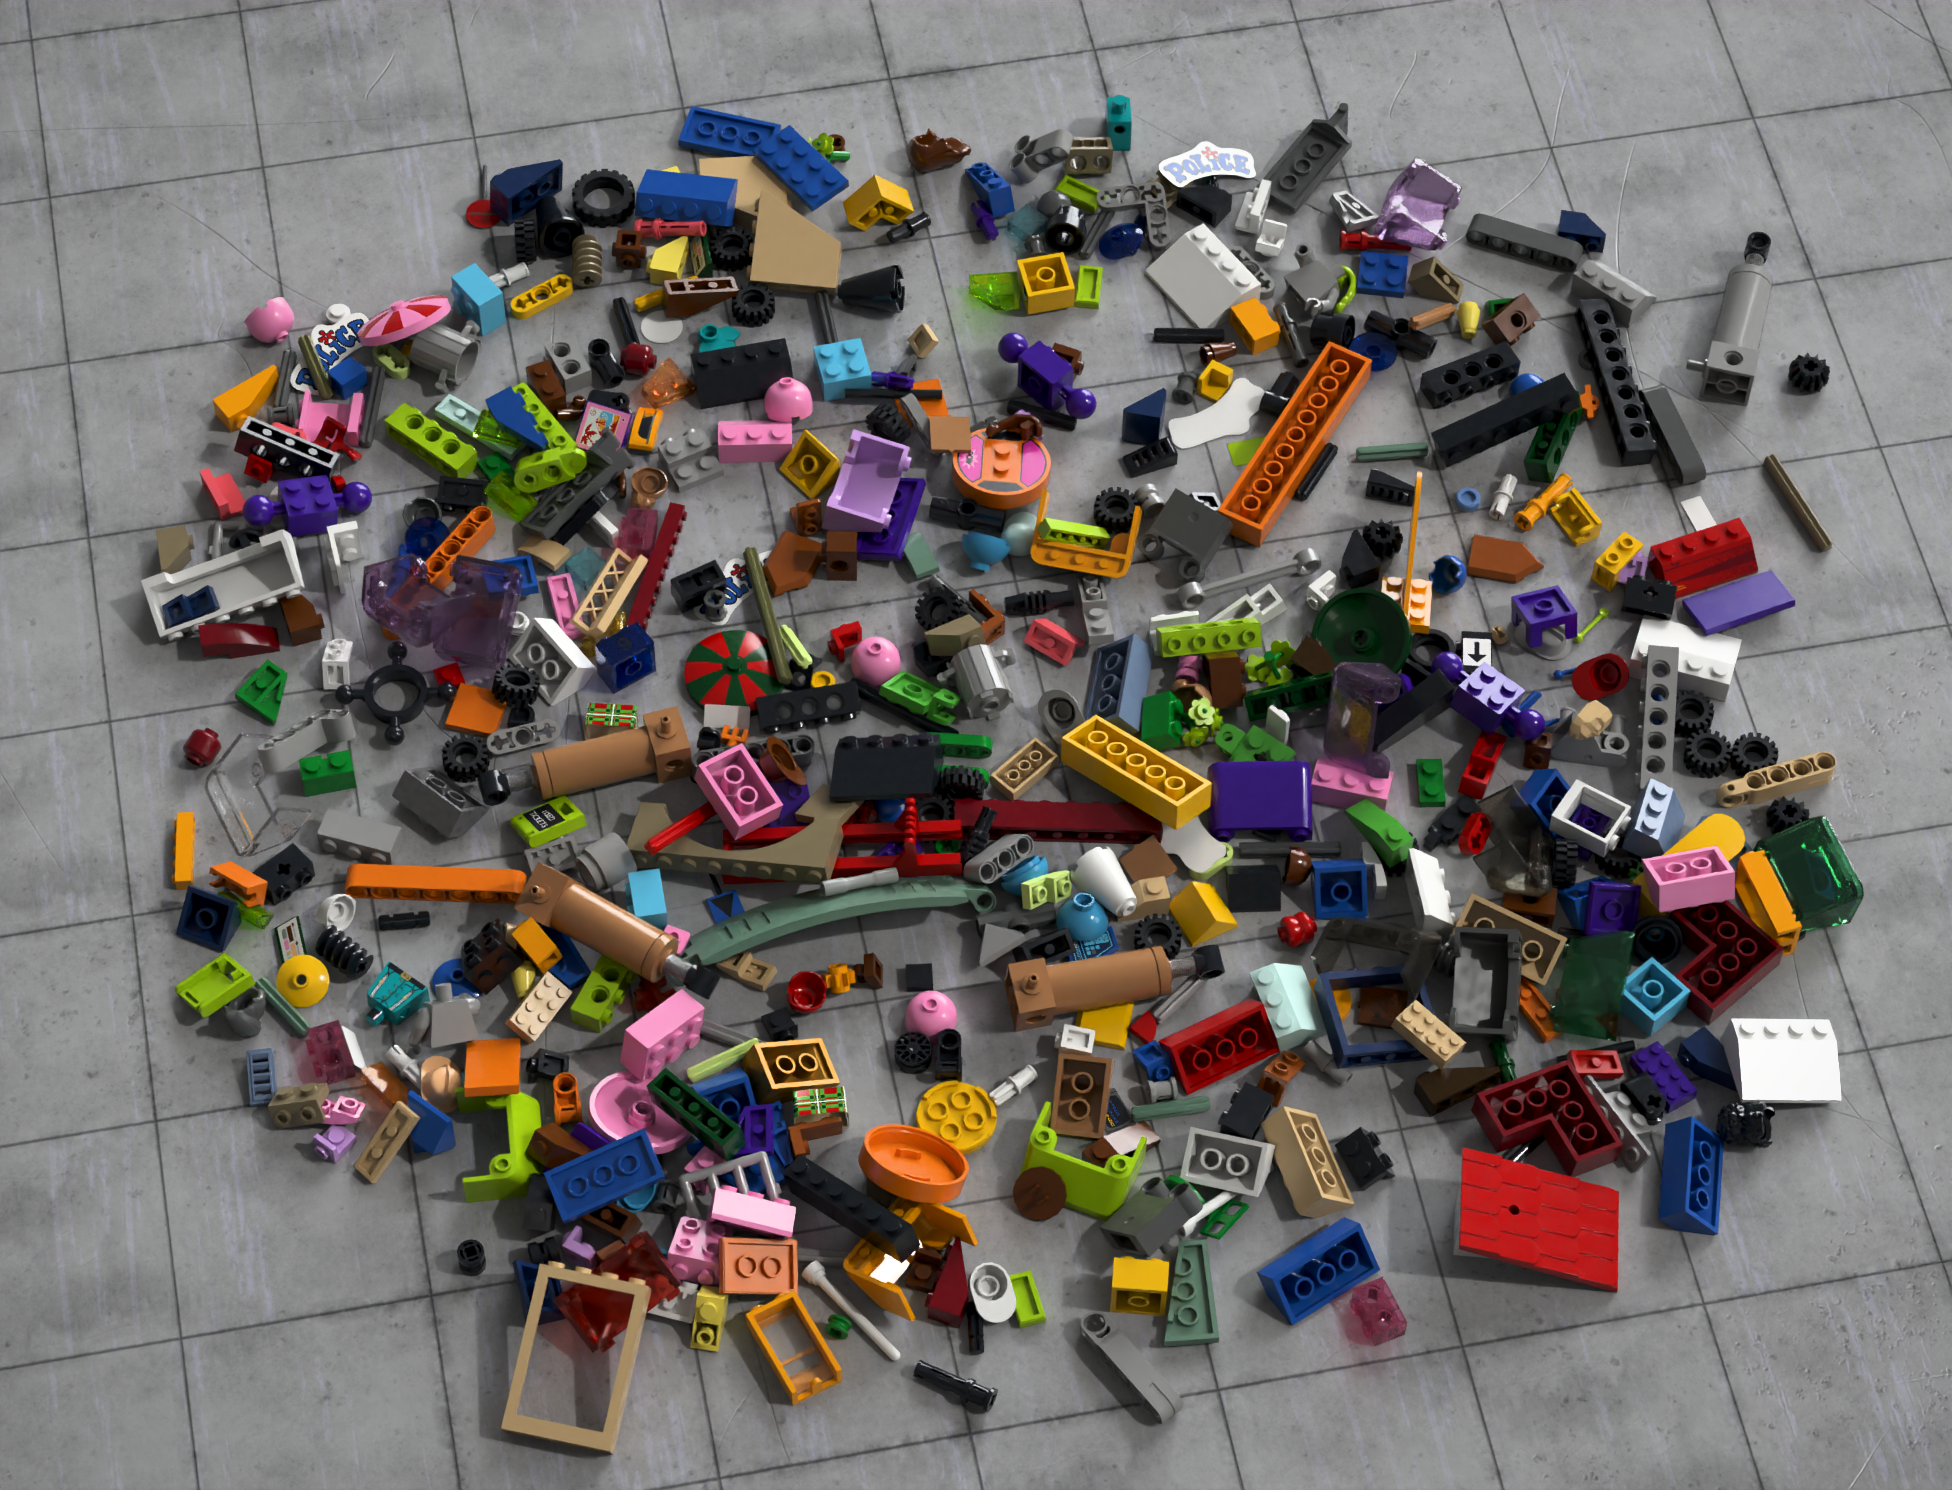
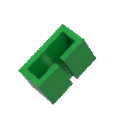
M1171 691L1143 698L1141 741L1157 751L1180 746V736L1183 733L1181 714H1183L1184 708L1181 700L1177 699Z
M350 750L327 754L326 759H322V755L299 760L306 797L357 788Z

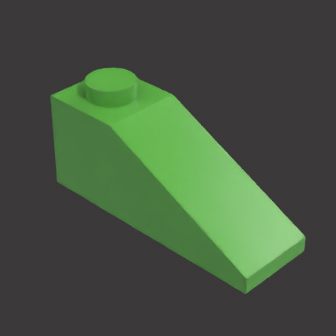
M1366 798L1344 811L1346 816L1390 868L1407 859L1408 851L1412 849L1414 839L1398 820Z

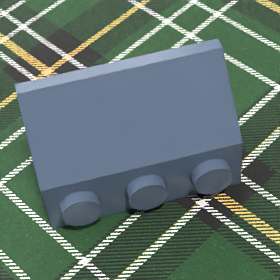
M1652 778L1648 780L1636 799L1631 816L1632 822L1626 832L1622 848L1646 859L1662 856L1678 842L1685 814L1674 789Z

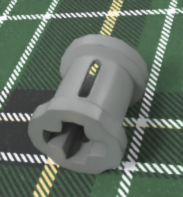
M1174 1076L1169 1077V1080L1147 1081L1150 1104L1156 1103L1158 1100L1171 1098L1172 1100H1178V1090Z

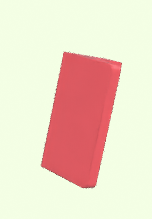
M209 468L201 470L202 486L221 520L224 521L243 513L245 499L231 474L226 473L214 478Z
M1041 618L1033 620L1023 642L1066 666L1069 665L1076 648L1084 646L1086 641L1052 621Z

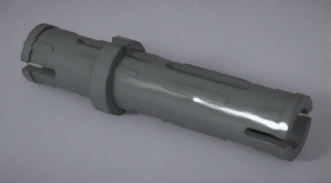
M1278 303L1273 307V312L1279 323L1280 331L1284 336L1294 366L1296 368H1303L1308 365L1309 359L1297 333L1296 321L1291 317L1287 304Z
M938 575L930 578L927 583L929 589L933 588L937 591V587H941L943 590L946 588L961 601L964 613L960 615L970 614L979 624L989 620L988 617L977 610L976 605L972 601L964 599Z

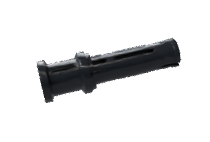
M919 1360L914 1370V1377L959 1395L960 1399L965 1403L970 1401L982 1406L986 1412L990 1411L996 1400L998 1389L994 1387L989 1389L977 1384L973 1378L965 1380L932 1366L923 1360Z

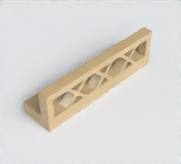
M618 547L615 548L577 608L570 623L591 640L604 634L647 564L648 559L642 554L631 559ZM616 558L627 565L623 571H616L614 562ZM611 576L614 587L613 589H605L603 579L604 577ZM593 595H601L602 607L594 608ZM582 613L590 614L592 623L589 627L579 619Z

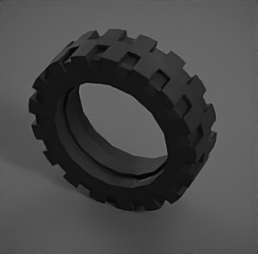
M601 169L602 171L592 170L588 175L585 173L581 176L580 181L577 180L575 182V188L572 189L575 215L579 216L583 223H589L591 227H595V225L600 228H606V226L615 227L617 223H624L627 220L626 218L633 214V209H635V190L631 180L628 181L626 175H621L616 170L608 171V169ZM601 188L616 190L623 196L620 203L607 209L592 207L584 201L589 193Z

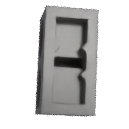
M572 336L545 345L546 356L543 357V360H549L566 395L593 385L591 368Z

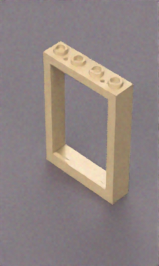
M548 1261V1265H539L501 1429L514 1434L614 1454L652 1290L649 1286L645 1285L646 1281L641 1279L629 1278V1282L618 1280L619 1275L602 1272V1276L591 1274L592 1270L576 1266L574 1271L564 1269L565 1264ZM549 1278L635 1295L603 1432L517 1415Z

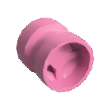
M1195 655L1181 656L1178 661L1179 670L1175 674L1174 681L1186 679L1191 684H1199V674L1203 668L1202 659Z

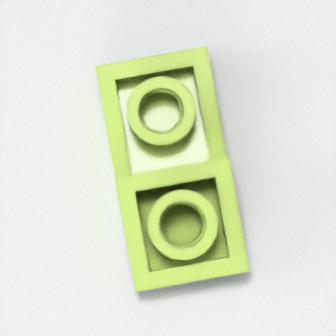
M1070 871L1053 872L1021 883L1023 908L1032 910L1046 902L1057 903L1071 896Z

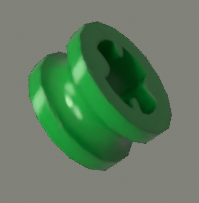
M937 840L935 854L958 853L957 840ZM945 846L947 848V846H950L951 851L949 852L947 849V852H944L942 847Z
M830 1315L828 1318L829 1323L824 1328L825 1332L834 1338L846 1339L852 1323L843 1316Z

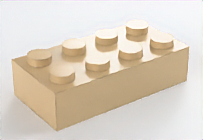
M1035 737L991 774L990 784L1011 801L1017 800L1058 765V755Z
M547 971L541 975L504 1024L530 1045L536 1041L573 992Z
M1417 1000L1400 1013L1391 1026L1441 1070L1462 1052L1466 1044L1463 1039Z

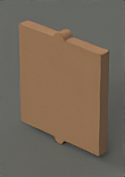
M951 415L929 416L931 452L949 453L950 455L953 453H971L969 417H952Z
M1154 835L1147 838L1141 844L1134 845V849L1119 859L1134 883L1138 880L1165 876L1166 879L1178 870Z

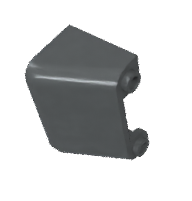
M1455 927V933L1450 934L1449 949L1454 950L1455 954L1453 1006L1450 1012L1445 1013V1025L1457 1035L1517 1041L1523 938L1519 929Z

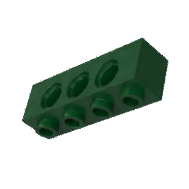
M1578 391L1576 393L1580 404L1579 408L1538 427L1523 461L1529 481L1552 484L1583 413Z
M1341 668L1250 690L1244 696V701L1251 722L1267 718V711L1271 705L1278 710L1288 713L1349 698L1352 690L1346 668Z
M667 1068L647 1085L651 1101L725 1161L731 1160L746 1145L741 1127Z

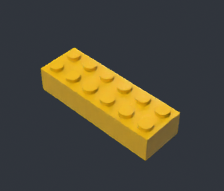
M1098 715L1093 716L1061 739V762L1174 830H1178L1210 807L1212 787L1210 781Z

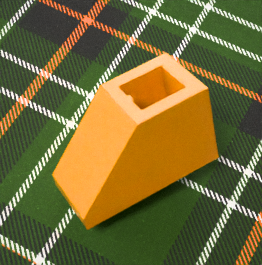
M532 917L519 923L511 934L524 955L542 974L563 958L556 945Z

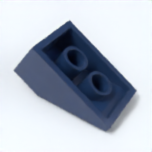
M558 159L509 168L501 174H496L490 181V209L509 227L514 223V220L522 218L535 209L539 199L545 196H554L562 190L563 162Z

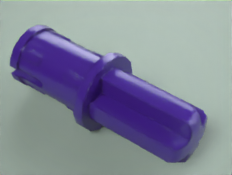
M977 200L979 208L976 207L974 202L970 206L976 218V225L978 228H981L987 240L992 239L994 241L999 235L993 222L994 217L988 212L985 203L982 200Z
M874 371L871 373L872 386L904 390H911L913 388L914 379L912 377L898 375L894 371L889 373Z

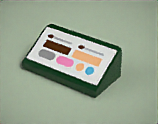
M707 233L705 236H694L689 243L693 274L698 278H712L713 269Z
M299 916L293 917L274 928L282 964L291 957L307 955Z

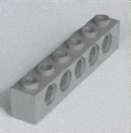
M1649 645L1647 654L1642 653L1641 668L1646 669V674L1640 680V692H1644V701H1639L1638 716H1643V724H1638L1637 740H1641V749H1636L1635 764H1640V773L1635 772L1634 788H1639L1638 795L1650 778L1671 788L1679 647ZM1662 671L1665 676L1659 678L1653 672ZM1659 694L1664 700L1655 701L1651 696ZM1658 718L1663 723L1654 725L1650 722V719ZM1650 742H1657L1661 745V748L1653 749L1648 744ZM1656 766L1660 771L1658 773H1651L1647 767Z

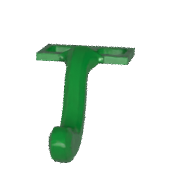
M1169 1175L1163 1181L1169 1191L1181 1183H1188L1186 1180L1175 1175ZM1189 1183V1185L1191 1186L1199 1200L1204 1205L1206 1201L1203 1199L1200 1193ZM1229 1200L1220 1209H1216L1204 1217L1208 1222L1199 1231L1200 1234L1220 1240L1246 1212L1249 1205L1236 1200ZM1232 1205L1241 1207L1234 1215L1225 1214ZM1216 1223L1224 1225L1218 1233L1208 1232Z

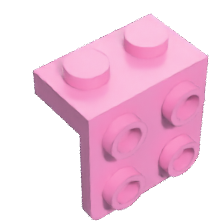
M681 1217L668 1251L666 1276L719 1287L718 1238H732L733 1228L691 1217Z

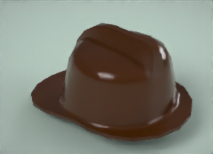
M774 736L768 737L766 740L767 747L758 758L767 779L778 783L789 779L797 785L805 786L807 783L806 777L794 761L787 746Z

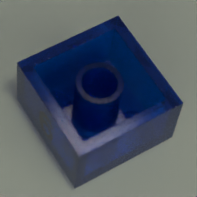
M638 621L623 627L619 632L610 637H605L595 644L597 674L613 694L656 671L654 641Z

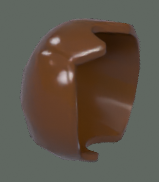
M1290 846L1289 849L1292 850L1286 858L1285 876L1282 877L1283 885L1298 886L1306 882L1311 874L1312 863L1309 854L1303 848Z

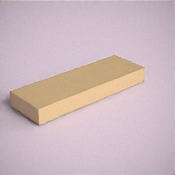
M397 1101L353 1167L371 1183H377L420 1117L402 1101Z

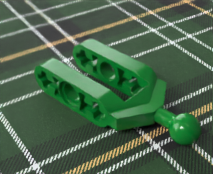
M925 732L932 735L940 734L943 756L983 759L990 757L992 754L993 741L987 736ZM943 765L941 771H944L946 767L950 769L951 766ZM972 767V771L977 769L980 771L979 774L982 773L984 775V789H986L989 784V772L983 768Z

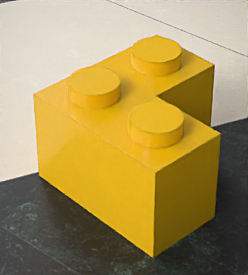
M873 175L842 202L849 224L864 231H867L880 218L899 225L914 212L908 191L877 175Z

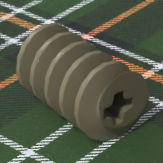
M589 234L577 236L572 242V280L576 285L584 287H594L602 282V246L594 236Z

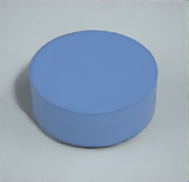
M1462 488L1456 494L1455 504L1463 512H1473L1478 509L1481 497L1478 491L1473 488Z

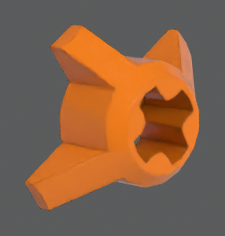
M1584 385V393L1580 395L1583 407L1582 415L1586 416L1587 419H1594V415L1599 410L1600 402L1596 396L1591 394V385Z

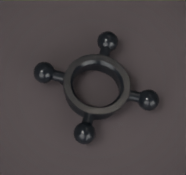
M399 641L391 643L387 649L392 665L384 666L372 673L367 679L364 689H353L350 685L343 684L337 687L335 691V698L340 704L347 705L354 699H361L366 702L367 707L378 720L390 724V727L385 730L384 738L392 746L401 744L405 738L404 731L400 725L417 718L428 700L432 697H438L441 701L450 702L457 696V688L453 683L443 682L438 687H427L425 678L418 670L402 665V660L406 658L408 650L406 645ZM392 681L409 682L419 692L417 699L411 706L398 711L386 710L380 707L375 702L374 696L382 685Z

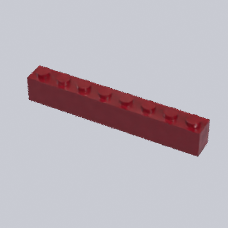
M971 798L955 799L954 820H961L962 839L965 838L969 827L971 828V826L975 825L984 805L999 812L988 832L990 834L989 840H998L1006 834L1029 835L1036 842L1141 844L1152 835L1156 837L1159 843L1161 841V821L1133 804L1124 802L1109 804L1101 802L1077 803L1075 801L1051 802L1048 800L1037 802L1020 799L1014 801H1001L998 799L973 800Z

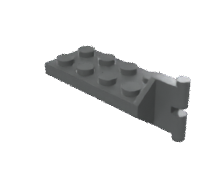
M1341 103L1339 109L1329 120L1313 119L1263 179L1271 181L1270 200L1295 214L1352 147V141L1347 136L1348 104Z
M609 427L602 429L601 434L603 436L588 449L587 464L582 472L575 474L574 479L560 483L519 523L525 532L547 540L555 536L559 528L566 521L572 519L576 515V511L583 504L588 503L601 487L609 483L610 479L615 480L626 468L631 469L636 465L624 447H620L616 451L621 443Z

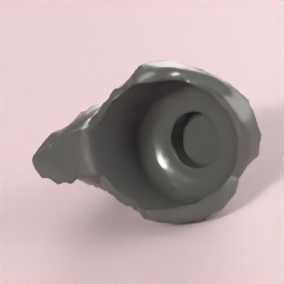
M251 987L230 1001L227 1006L223 1005L227 1021L231 1025L232 1030L240 1036H256L262 1029L259 1020L263 1016L266 1006L264 990Z

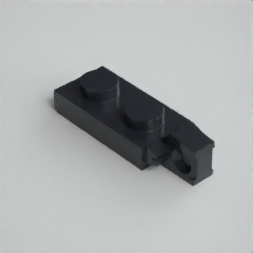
M1464 794L1431 824L1427 831L1429 834L1424 838L1425 843L1423 846L1432 852L1440 843L1450 845L1461 835L1469 816L1473 813L1484 812V808Z

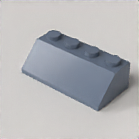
M1135 634L1097 649L1084 716L1085 721L1093 716L1098 715L1130 735L1139 732L1141 726L1143 698L1146 696L1154 652L1151 646Z

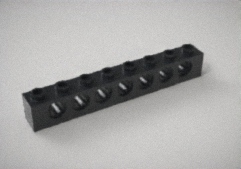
M1607 298L1579 300L1574 314L1584 348L1587 350V357L1589 363H1591V370L1622 466L1650 464L1653 455L1657 452V443L1651 436V425L1649 420H1646L1644 414V403L1640 401L1638 396V385L1632 377V366L1626 359V348L1620 340V329L1614 322L1613 308H1610Z

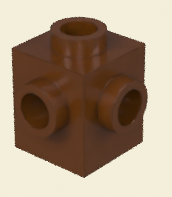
M618 230L617 240L612 244V256L616 257L617 266L640 268L641 260L646 259L647 245L642 242V231Z

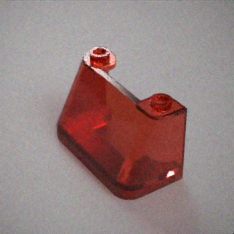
M647 1230L639 1232L629 1240V1244L621 1247L619 1251L591 1272V1274L602 1276V1272L619 1275L618 1280L629 1282V1278L646 1281L645 1285L649 1286L652 1290L647 1312L664 1299L668 1302L673 1300L681 1293L679 1287L683 1285ZM575 1283L567 1291L562 1292L553 1299V1301L592 1353L599 1349L604 1353L616 1344L613 1339L627 1329L635 1295Z

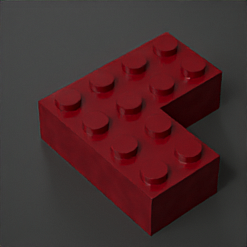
M1728 900L1721 903L1702 904L1698 907L1675 909L1670 913L1669 918L1676 922L1682 932L1683 943L1698 955L1675 974L1674 977L1691 991L1686 1007L1708 1026L1780 964L1784 948Z
M1569 1059L1477 1093L1471 1109L1497 1153L1544 1136L1567 1175L1571 1177L1579 1176L1615 1162L1623 1146Z

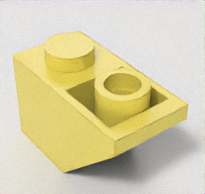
M702 1285L697 1294L691 1348L716 1352L719 1350L729 1294H719V1287Z

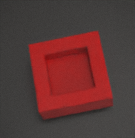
M457 662L433 669L438 686L443 682H451L458 690L460 683L465 684Z

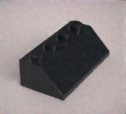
M785 338L690 354L691 374L700 410L764 399L771 385L785 377L793 378L791 360Z

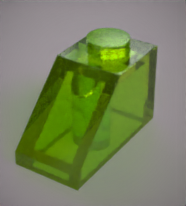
M1017 271L969 275V294L994 310L1019 309L1020 293Z

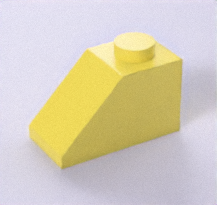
M682 236L654 251L652 259H648L646 273H650V283L663 285V280L681 279L689 254L688 236Z

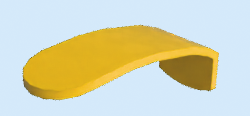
M1713 814L1663 855L1717 846L1729 862L1744 847V832L1739 823L1732 817L1725 814ZM1643 871L1630 883L1641 885L1638 912L1643 917L1654 914L1665 916L1669 912H1659L1650 898Z

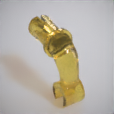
M617 611L612 620V629L609 631V637L596 641L592 636H585L581 639L583 645L581 650L587 658L596 656L598 652L616 650L620 647L617 643L618 639L622 637L628 639L626 613Z

